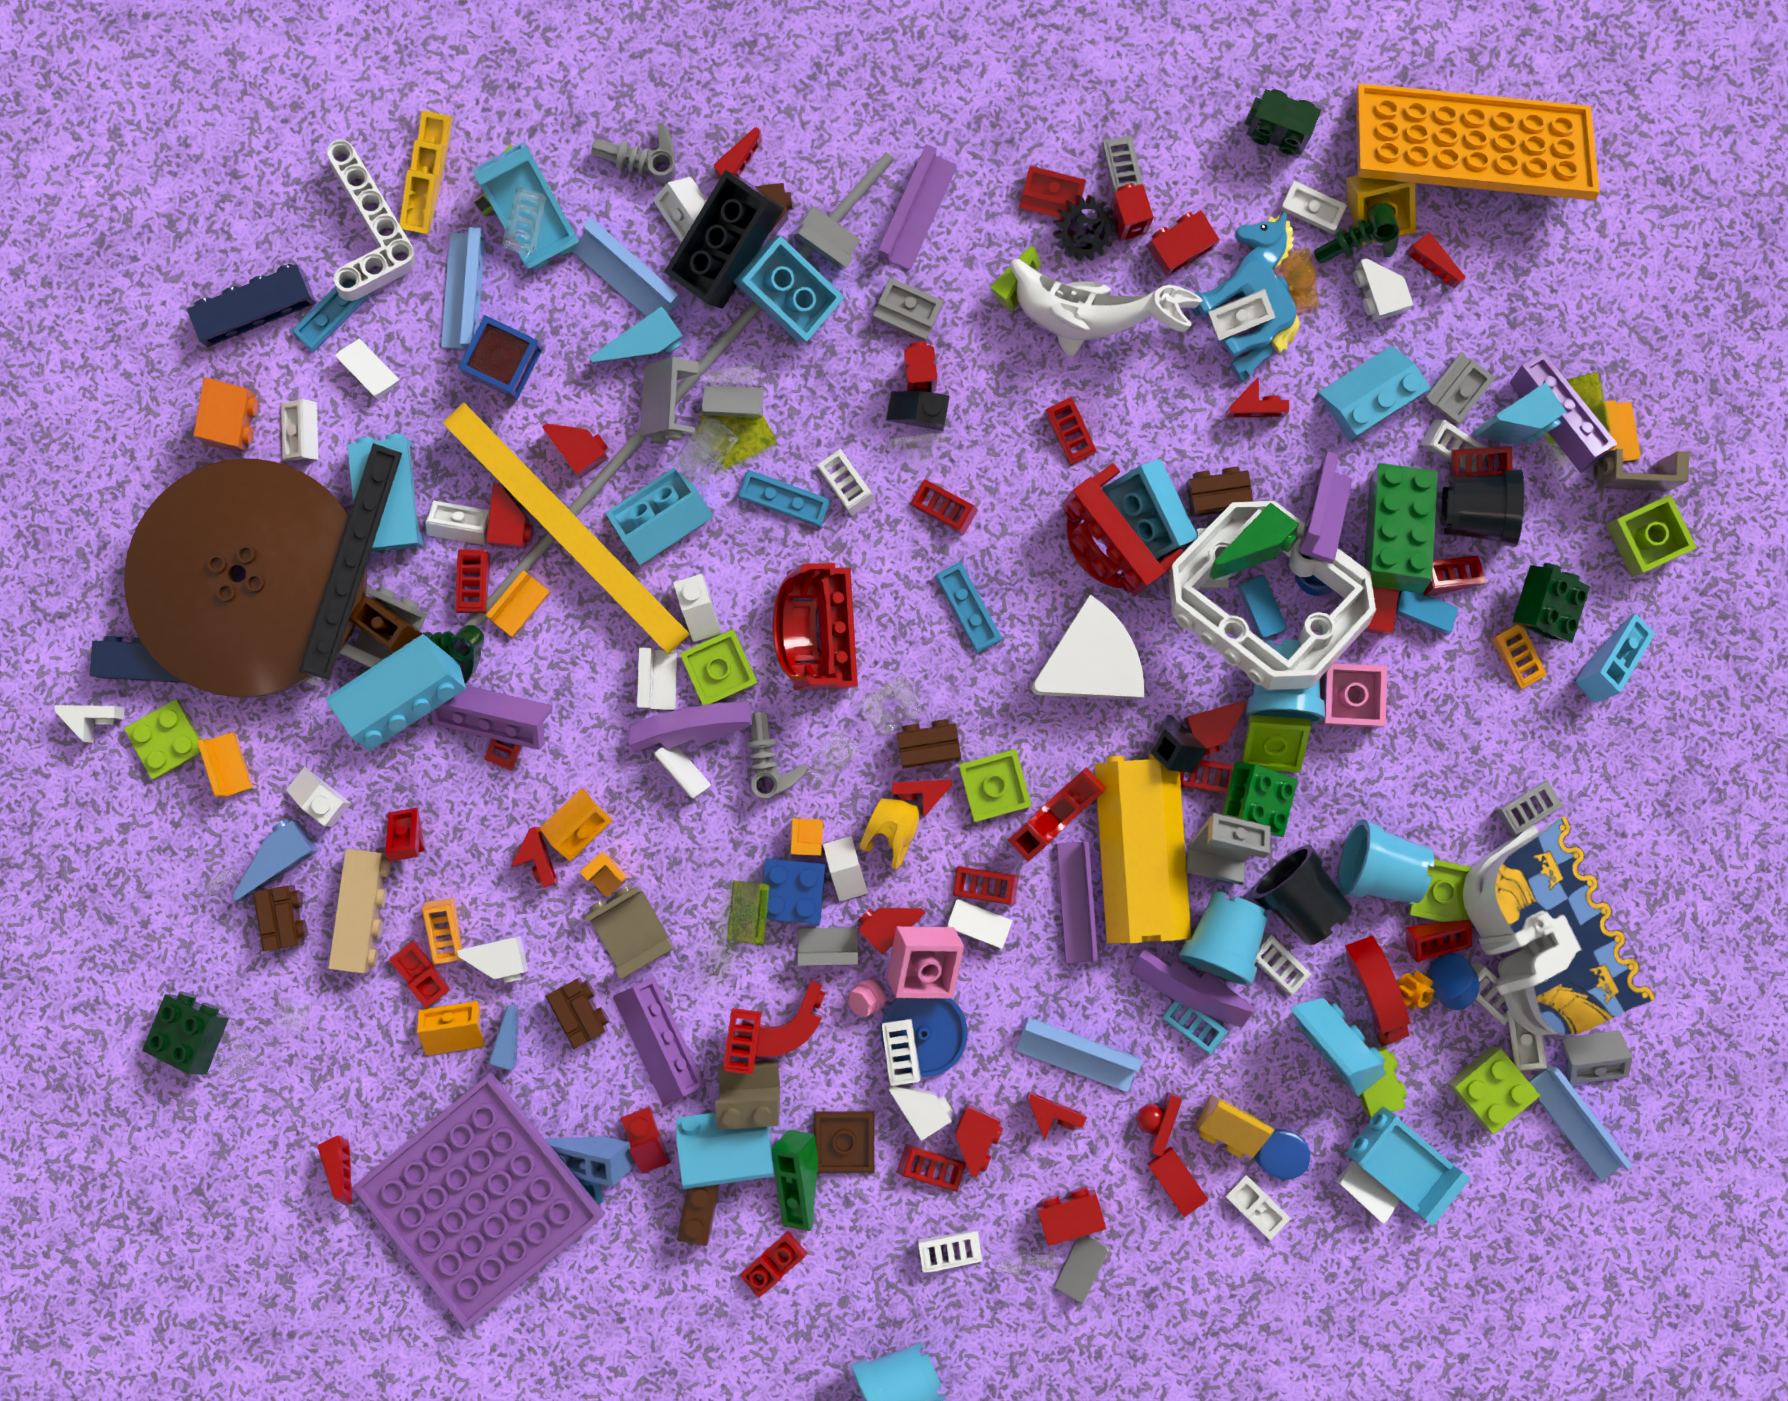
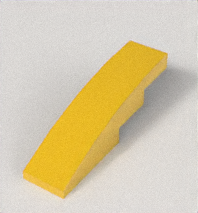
M421 111L418 140H414L411 167L407 169L399 224L404 230L429 234L449 147L453 116Z

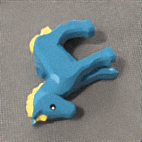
M1283 212L1276 219L1269 217L1267 222L1254 225H1240L1235 231V238L1239 243L1248 245L1254 250L1238 264L1228 280L1220 283L1211 291L1194 293L1203 301L1196 308H1190L1195 317L1201 314L1205 318L1209 315L1208 311L1222 306L1235 296L1240 299L1262 289L1266 290L1275 318L1261 323L1258 329L1251 334L1241 337L1229 336L1220 342L1233 359L1244 352L1252 350L1246 357L1237 358L1230 363V368L1241 383L1251 375L1262 361L1272 355L1273 349H1276L1278 353L1287 350L1288 342L1293 343L1300 327L1295 303L1288 293L1289 286L1283 277H1277L1273 271L1282 265V261L1289 257L1288 252L1294 246L1292 244L1294 241L1292 237L1294 231L1290 227V221H1286V212Z

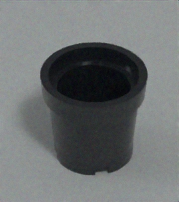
M1503 470L1501 474L1446 475L1445 481L1450 483L1449 487H1443L1441 520H1446L1447 528L1441 527L1442 535L1497 541L1498 545L1516 547L1521 535L1524 512V476L1522 470Z
M1311 845L1302 846L1278 861L1261 877L1251 894L1252 898L1264 909H1271L1308 945L1317 944L1333 933L1330 928L1336 922L1341 926L1348 919L1353 909L1322 867V859Z

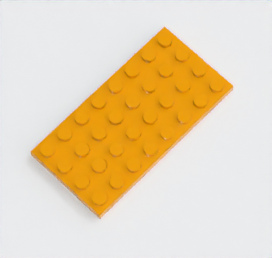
M1358 83L1357 85L1358 177L1596 201L1600 193L1591 106Z

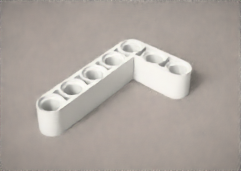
M336 140L329 145L327 150L331 168L379 247L340 267L334 274V283L338 295L346 301H354L411 272L415 266L416 259L410 241L353 146L345 140ZM341 154H346L349 156V158L343 162L335 160L336 157ZM354 179L364 180L360 186L350 185ZM375 203L379 205L374 211L365 210L368 204ZM384 228H391L394 230L393 233L389 236H382L379 234L380 231ZM401 252L409 255L403 261L394 259L395 255ZM373 266L383 268L379 274L368 273V270ZM352 279L356 281V284L351 288L341 286L345 280Z

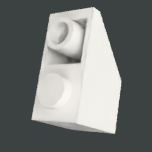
M1367 258L1357 264L1355 267L1356 271H1354V280L1357 287H1362L1366 297L1363 299V306L1368 316L1372 315L1374 322L1407 312L1414 305L1403 276Z

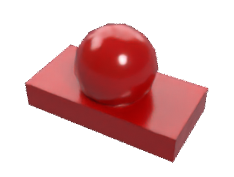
M1167 1093L1163 1108L1156 1104H1147L1141 1107L1137 1113L1136 1121L1138 1127L1145 1133L1153 1134L1149 1150L1151 1153L1159 1156L1164 1155L1182 1102L1181 1098L1176 1094Z

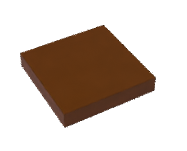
M814 1111V1134L818 1154L817 1173H875L874 1111Z

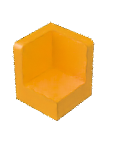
M792 818L791 854L822 855L823 821L820 819Z
M606 852L599 853L580 871L581 875L587 881H591L605 897H609L629 878Z

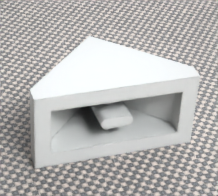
M852 836L823 844L839 902L868 894Z

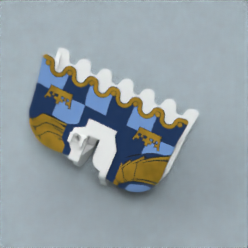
M1564 816L1539 832L1535 825L1530 826L1475 862L1466 875L1462 892L1467 914L1481 936L1478 940L1484 954L1493 955L1519 947L1522 948L1499 962L1498 973L1500 978L1495 980V984L1499 994L1503 995L1514 1019L1524 1029L1536 1035L1580 1034L1630 1009L1651 1002L1655 998L1650 987H1637L1633 984V977L1640 969L1639 963L1634 958L1623 959L1619 956V950L1625 945V935L1620 930L1609 931L1606 929L1605 923L1612 914L1611 906L1606 902H1593L1591 896L1598 888V880L1592 874L1581 875L1578 872V866L1584 861L1585 855L1580 847H1567L1564 844V838L1571 831L1570 823Z

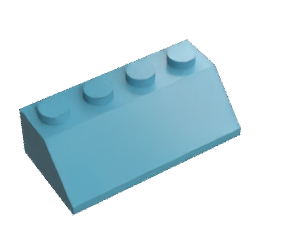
M422 634L326 697V700L350 737L371 751L464 691L466 686L460 664Z

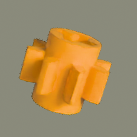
M1416 970L1414 975L1411 973L1404 974L1397 982L1405 1005L1410 1009L1414 1010L1416 1006L1424 1008L1432 1001L1434 990L1431 988L1433 981L1418 970Z

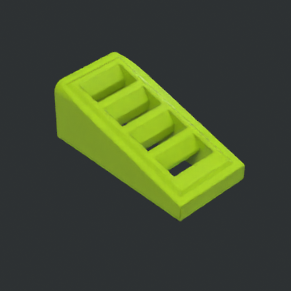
M1033 246L1028 247L1017 258L1038 271L1042 264ZM1010 266L990 288L996 300L1012 313L1019 302L1017 298V279Z

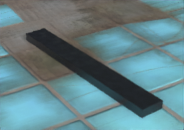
M375 443L371 446L299 669L301 673L327 681L330 680L402 456L401 452Z

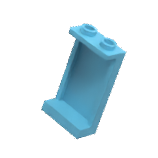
M525 141L472 169L475 178L482 187L527 269L532 267L539 269L548 264L549 258L558 253L562 256L575 249V244L579 240Z
M403 434L386 435V440L374 441V438L371 437L358 438L356 443L347 444L353 502L372 444L375 443L402 453L370 553L423 547L422 534L419 533L410 453V448H413L412 441L407 437H403Z
M1382 1107L1379 1112L1371 1117L1369 1125L1360 1136L1352 1141L1349 1150L1345 1153L1432 1226H1434L1471 1179L1385 1107Z

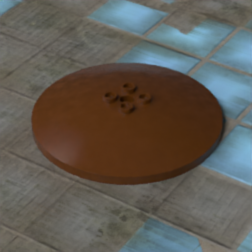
M262 459L224 460L206 465L181 477L164 490L146 510L137 525L127 552L124 571L125 598L129 616L141 642L151 656L173 676L193 687L222 696H268L286 691L312 678L313 676L299 672L349 518V513L340 501L318 481L300 470L274 461ZM242 566L246 571V576L243 581L235 583L232 580V571L236 567ZM367 567L365 568L351 614L361 599L365 597ZM348 621L339 652L346 645L356 627L351 621Z

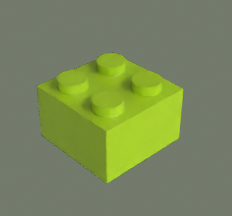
M1671 494L1606 524L1631 577L1647 572L1697 548Z
M1490 1046L1446 1083L1483 1129L1494 1135L1540 1097V1094L1505 1052L1496 1046Z

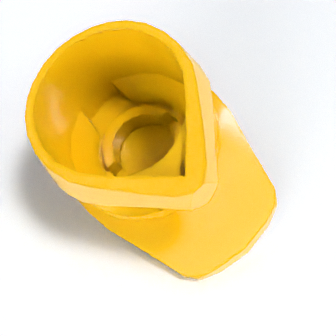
M882 798L868 822L859 848L864 851H871L874 847L872 842L874 837L878 833L884 834L888 838V848L893 849L891 868L898 870L918 830V807L903 800Z

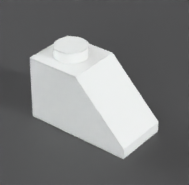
M699 574L673 582L693 643L722 634L705 577Z
M306 767L300 771L286 789L288 794L305 812L327 827H333L351 805V802Z
M521 936L457 951L458 957L493 979L503 978L504 983L522 979L521 973L528 971Z
M904 1085L889 1086L890 1093L921 1141L952 1122L949 1114L953 1112V1109L944 1096L938 1098L935 1092Z

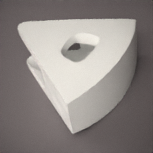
M1089 595L1032 684L1031 689L1035 695L1140 700L1144 698V678L1138 652L1124 625L1103 603Z

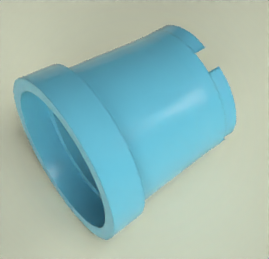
M1273 640L1265 641L1267 645L1287 660L1301 647L1299 640H1282V644L1273 646ZM1320 679L1311 688L1267 690L1262 685L1254 683L1253 696L1248 698L1246 716L1248 718L1250 715L1310 719L1311 724L1323 722L1325 720V703L1320 699Z
M1361 819L1352 827L1343 846L1337 872L1338 889L1346 896L1363 898L1367 895L1414 905L1413 902L1419 903L1423 899L1429 888L1432 876L1427 875L1428 865L1434 866L1433 851L1430 847L1385 832L1380 825Z
M1215 891L1212 893L1208 906L1191 940L1185 941L1178 957L1187 964L1201 971H1207L1220 979L1243 986H1253L1257 968L1254 965L1270 914L1265 913V909L1237 896H1235V899L1227 900L1225 899L1227 893Z
M921 1341L869 1362L867 1359H863L850 1364L864 1401L946 1400L945 1394L938 1395L937 1389L942 1386L928 1354L921 1356L918 1350L924 1347Z

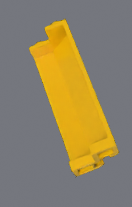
M1148 754V760L1124 761V756L1106 757V763L1095 764V776L1107 788L1097 798L1107 944L1191 939L1187 872H1185L1186 854L1180 772L1167 770L1152 754Z

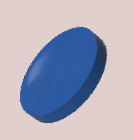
M951 998L895 999L886 1010L882 1023L912 1019L921 1077L939 1075L955 1065L965 1050L968 1037L964 1014L956 1002ZM881 1024V1042H882L883 1049H884V1051H885L883 1031H882V1024ZM907 1029L890 1032V1038L907 1035ZM908 1042L892 1044V1050L909 1047ZM910 1054L894 1057V1062L911 1060ZM912 1067L901 1068L900 1070L905 1073H911Z

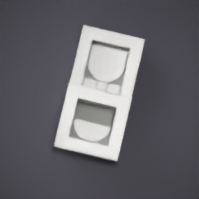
M1247 1175L1226 1195V1198L1270 1241L1291 1220Z

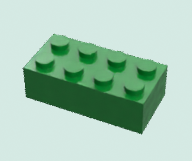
M1378 463L1369 484L1364 568L1371 575L1372 587L1422 594L1432 580L1438 471Z

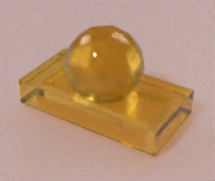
M1310 248L1289 251V257L1282 261L1281 269L1283 278L1289 286L1288 293L1295 303L1296 311L1319 307L1316 271L1312 265Z

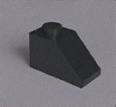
M921 390L891 391L886 421L944 431L950 396Z

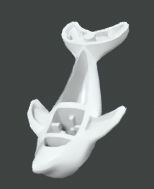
M1014 259L1010 263L1012 272L1017 279L1018 302L1024 313L1039 326L1057 334L1060 347L1069 356H1075L1084 340L1114 335L1150 316L1171 329L1185 332L1191 327V322L1185 317L1181 309L1196 308L1203 301L1193 292L1172 285L1161 286L1152 293L1139 296L1106 295L1112 290L1104 284L1097 282L1064 284L1041 274L1020 259Z

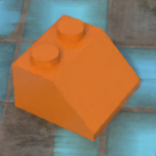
M204 377L193 436L211 447L246 452L247 445H251L254 436L253 428L250 426L252 416H256L258 412L259 402L255 398L256 394L247 388Z

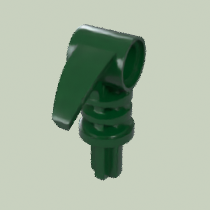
M1388 203L1375 204L1367 211L1366 217L1368 222H1365L1363 219L1359 220V227L1357 228L1353 224L1349 225V232L1341 228L1336 230V239L1314 250L1317 261L1324 263L1343 252L1347 257L1354 255L1353 247L1361 250L1363 249V242L1370 245L1373 243V240L1383 243L1384 257H1391L1399 241V227L1392 206Z
M466 625L456 635L450 631H446L443 634L441 632L434 634L423 632L427 638L448 655L458 661H462L461 671L466 684L475 673L480 661L481 646L484 643L482 631L474 625Z

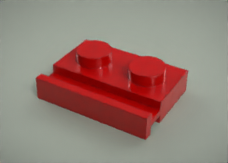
M1030 165L1019 208L1061 218L1062 216L1057 212L1058 209L1066 211L1067 200L1075 204L1076 196L1080 195L1082 197L1086 179Z

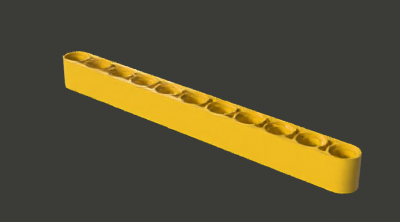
M464 402L442 422L668 655L690 635Z

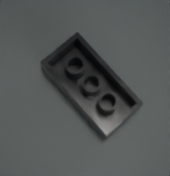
M725 170L664 273L706 304L723 309L737 287L733 281L756 256L785 207L742 177Z

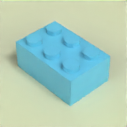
M781 235L771 237L733 281L797 342H807L845 298Z

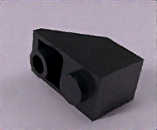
M1167 715L1154 738L1151 754L1169 771L1193 773L1207 748L1172 715Z

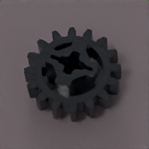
M1078 195L1076 196L1075 204L1069 200L1066 201V211L1058 209L1057 212L1062 217L1060 220H1053V224L1059 227V230L1053 232V236L1061 239L1056 245L1060 249L1066 248L1064 254L1069 257L1074 255L1078 261H1082L1085 254L1087 259L1091 261L1094 258V252L1102 256L1104 255L1102 247L1104 245L1112 246L1108 238L1109 236L1117 235V232L1111 229V226L1117 224V220L1109 217L1114 211L1109 207H1105L1106 202L1101 199L1095 201V197L1092 195H1088L1085 201L1083 197ZM1092 209L1095 212L1091 211L1089 214H1084L1081 210ZM1085 223H1087V225H1086L1087 231H1086L1085 233H1083V231H1084L1083 225H1084ZM1081 242H1086L1088 246L1078 247L1074 244L1079 245Z

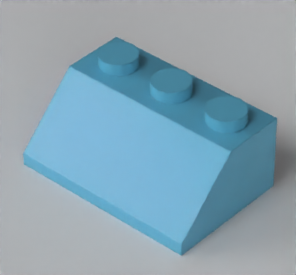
M1391 345L1319 391L1318 395L1350 442L1424 395L1431 387L1416 364Z
M1545 382L1474 430L1473 433L1476 437L1514 445L1524 440L1527 444H1530L1561 424L1558 418L1567 411L1547 382Z
M1161 459L1140 465L1101 488L1157 560L1171 554L1178 548L1189 545L1198 538Z
M679 464L605 512L639 565L653 559L658 553L670 545L679 542L682 537L694 529L702 527L708 520L714 517Z
M1324 998L1295 1005L1290 1009L1301 1032L1357 1097L1386 1075L1382 1065L1385 1062L1382 1055L1375 1047L1369 1050L1362 1042L1365 1040L1364 1035L1355 1025L1349 1027L1343 1020L1346 1016L1336 1003L1330 1005Z
M716 1112L676 1118L677 1148L683 1189L774 1177L771 1127L718 1130Z

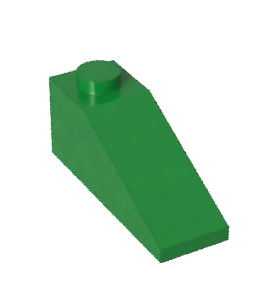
M1270 502L1213 561L1209 576L1217 579L1275 559L1283 550L1288 552L1298 540V537L1295 535L1299 523Z
M787 1130L771 1149L782 1224L784 1227L810 1231L813 1225L818 1170L815 1134Z

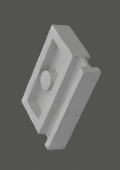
M890 277L872 316L875 320L926 342L944 301Z
M1461 352L1423 400L1431 403L1436 410L1455 425H1458L1496 377L1473 359L1470 360L1466 357L1464 352Z

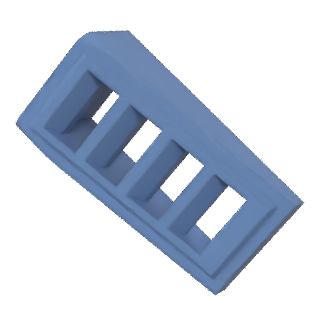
M512 1003L506 1006L488 1061L491 1065L507 1070H513L517 1064L519 1009L516 1004Z

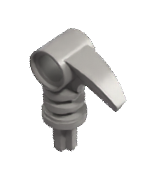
M663 122L657 123L659 148L654 151L645 148L643 152H640L639 146H634L633 149H630V143L624 140L621 145H616L597 139L592 145L591 154L594 157L616 163V169L623 171L628 166L629 172L639 169V175L649 172L652 178L661 184L671 182L677 173L674 145L670 133ZM661 162L670 164L669 168L664 172L655 170L656 166Z
M766 712L751 713L752 741L747 742V748L753 749L754 752L749 757L754 759L755 765L750 767L756 772L752 779L751 787L756 796L762 799H771L799 782L808 768L806 764H803L786 774L778 772L777 763L772 762V757H775L776 753L771 752V747L777 745L776 739H770L768 715ZM764 777H770L774 782V788L768 794H762L758 789V783Z

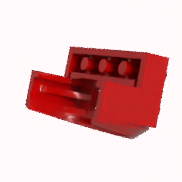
M1112 463L1096 476H1090L1074 488L1062 503L1065 507L1063 509L1064 513L1067 516V539L1073 556L1085 572L1097 581L1111 587L1124 589L1127 593L1131 592L1135 597L1170 571L1172 564L1182 555L1183 551L1181 548H1178L1161 562L1157 561L1101 489L1104 484L1120 473L1117 466ZM1093 537L1096 540L1101 539L1106 545L1108 556L1100 550ZM1120 569L1123 570L1121 574L1117 573Z
M803 563L787 571V576L781 583L775 598L772 617L773 643L783 672L792 681L794 690L850 689L857 687L851 568H835V563ZM794 598H811L813 601H792V600H793ZM816 607L818 608L821 647L820 654L816 638ZM803 661H816L815 663H797Z

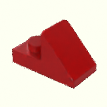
M1256 378L1228 408L1226 418L1285 417L1289 413V400H1281L1280 396L1275 395L1265 396L1263 400H1259V378Z
M952 779L893 782L892 795H898L899 800L904 801L917 800L916 794H922L923 817H925L952 786Z
M418 807L388 812L385 855L388 862L418 857V852L425 851Z
M540 827L530 828L511 867H517L534 861L536 866L532 867V872L537 884L542 883L543 888L558 884L559 882Z
M1030 1091L1028 1092L1027 1099L1044 1139L1047 1137L1054 1117L1058 1119L1057 1124L1064 1128L1074 1130V1127L1077 1126L1083 1129L1087 1119L1085 1114Z
M650 1106L621 1117L631 1145L629 1152L642 1174L671 1163Z

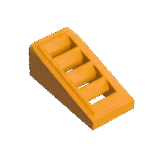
M1515 624L1490 638L1520 690L1547 675L1524 627ZM1516 636L1518 641L1507 646L1505 641ZM1522 646L1524 651L1513 657L1511 651ZM1528 656L1530 661L1517 667L1516 662ZM1534 666L1536 671L1523 678L1521 673Z
M454 898L425 902L422 907V913L433 965L462 961L463 959L458 957L457 953L458 950H462ZM435 912H447V915L433 917V913ZM449 922L450 927L435 929L434 924ZM448 934L452 936V939L437 941L436 936ZM454 946V951L438 953V948Z

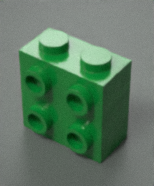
M1235 762L1222 815L1271 826V836L1284 837L1298 779L1257 764Z

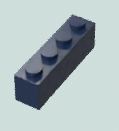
M297 264L283 265L276 270V273L268 276L260 275L250 279L249 284L241 287L233 286L226 288L222 291V295L212 299L207 297L197 300L194 306L187 308L199 341L205 346L210 347L316 304L317 302L305 272Z
M103 636V641L92 640L89 675L91 677L185 683L163 668L151 656L139 637H134L133 643L122 642V637Z

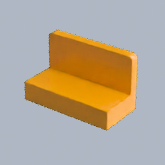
M1611 400L1596 406L1597 419L1617 442L1615 448L1610 452L1615 449H1623V462L1640 459L1641 454L1632 403H1616V400Z
M523 570L485 617L514 638L551 592Z
M230 732L213 739L197 740L215 797L227 798L253 789L235 732Z
M581 788L540 827V831L551 846L571 862L613 819Z
M473 1001L419 1010L417 1034L425 1055L430 1056L484 1047L485 1039L480 1028L481 1010L479 1002Z

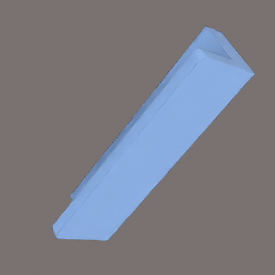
M591 217L583 225L586 233L575 244V249L572 252L646 317L661 306L670 314L681 302L679 294Z
M469 227L468 233H450L441 346L446 349L467 350L479 326L486 236L481 228Z
M1028 1016L1016 1046L1017 1052L1126 1092L1130 1088L1135 1071L1139 1072L1143 1061L1136 1056Z
M1547 1065L1546 1069H1542L1528 1080L1540 1094L1537 1100L1598 1180L1603 1181L1620 1167L1628 1170L1633 1166L1557 1067Z

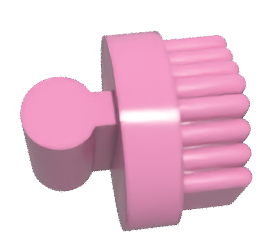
M873 977L871 980H863L855 985L853 990L850 991L847 1003L855 1015L867 1017L882 1009L888 997L876 978Z

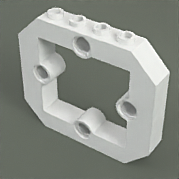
M1232 502L1172 564L1168 577L1172 616L1181 627L1190 629L1199 636L1204 645L1210 648L1213 647L1221 653L1230 665L1237 666L1244 671L1253 683L1262 685L1267 690L1311 688L1370 624L1376 611L1370 572L1338 548L1332 564L1310 557L1311 559L1302 557L1301 555L1305 554L1298 551L1305 523L1277 502ZM1270 502L1299 523L1295 535L1298 537V540L1288 552L1282 551L1290 557V570L1299 577L1314 575L1345 598L1330 616L1317 612L1307 617L1300 633L1299 641L1301 647L1289 660L1249 631L1248 624L1244 619L1228 615L1197 591L1210 578L1209 575L1213 561ZM1232 574L1217 578L1215 580H1226L1230 578ZM1312 630H1317L1323 635H1316ZM1226 634H1233L1237 638H1229Z

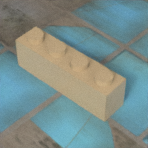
M345 849L328 969L368 973L371 972V967H376L378 949H374L375 939L380 937L383 925L382 919H378L380 907L385 906L387 891L383 889L384 877L388 878L391 870V862H388L383 852Z

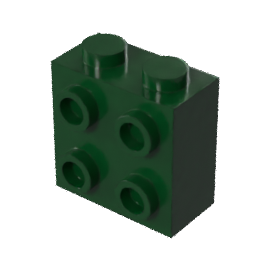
M1265 89L1261 99L1255 97L1252 107H1250L1244 123L1249 126L1246 135L1252 137L1251 140L1259 145H1268V143L1279 147V151L1286 155H1301L1313 134L1321 109L1316 108L1310 101L1291 99L1280 90L1273 89L1270 91Z
M1544 563L1543 567L1530 565L1512 622L1547 639L1572 643L1578 629L1590 586L1580 582V576L1561 572L1562 567L1551 563Z
M179 991L178 995L165 994L142 1051L186 1074L207 1075L229 1017L219 1013L220 1008L215 1005L196 1002L197 997L193 994Z

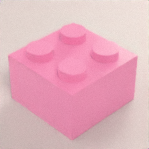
M1333 663L1320 678V699L1325 703V720L1318 723V725L1368 728L1386 726L1387 666Z
M896 927L886 978L895 998L954 997L964 945L954 927Z

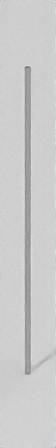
M885 152L829 217L839 223L891 165L894 158ZM803 244L797 252L807 259L814 250ZM754 301L699 361L698 374L684 378L677 385L675 406L759 313L761 308ZM641 427L569 506L568 509L575 517L647 438L640 436ZM548 531L487 598L486 614L523 570L528 572L556 540ZM474 613L462 627L466 625L478 627L487 618L485 617L486 614Z

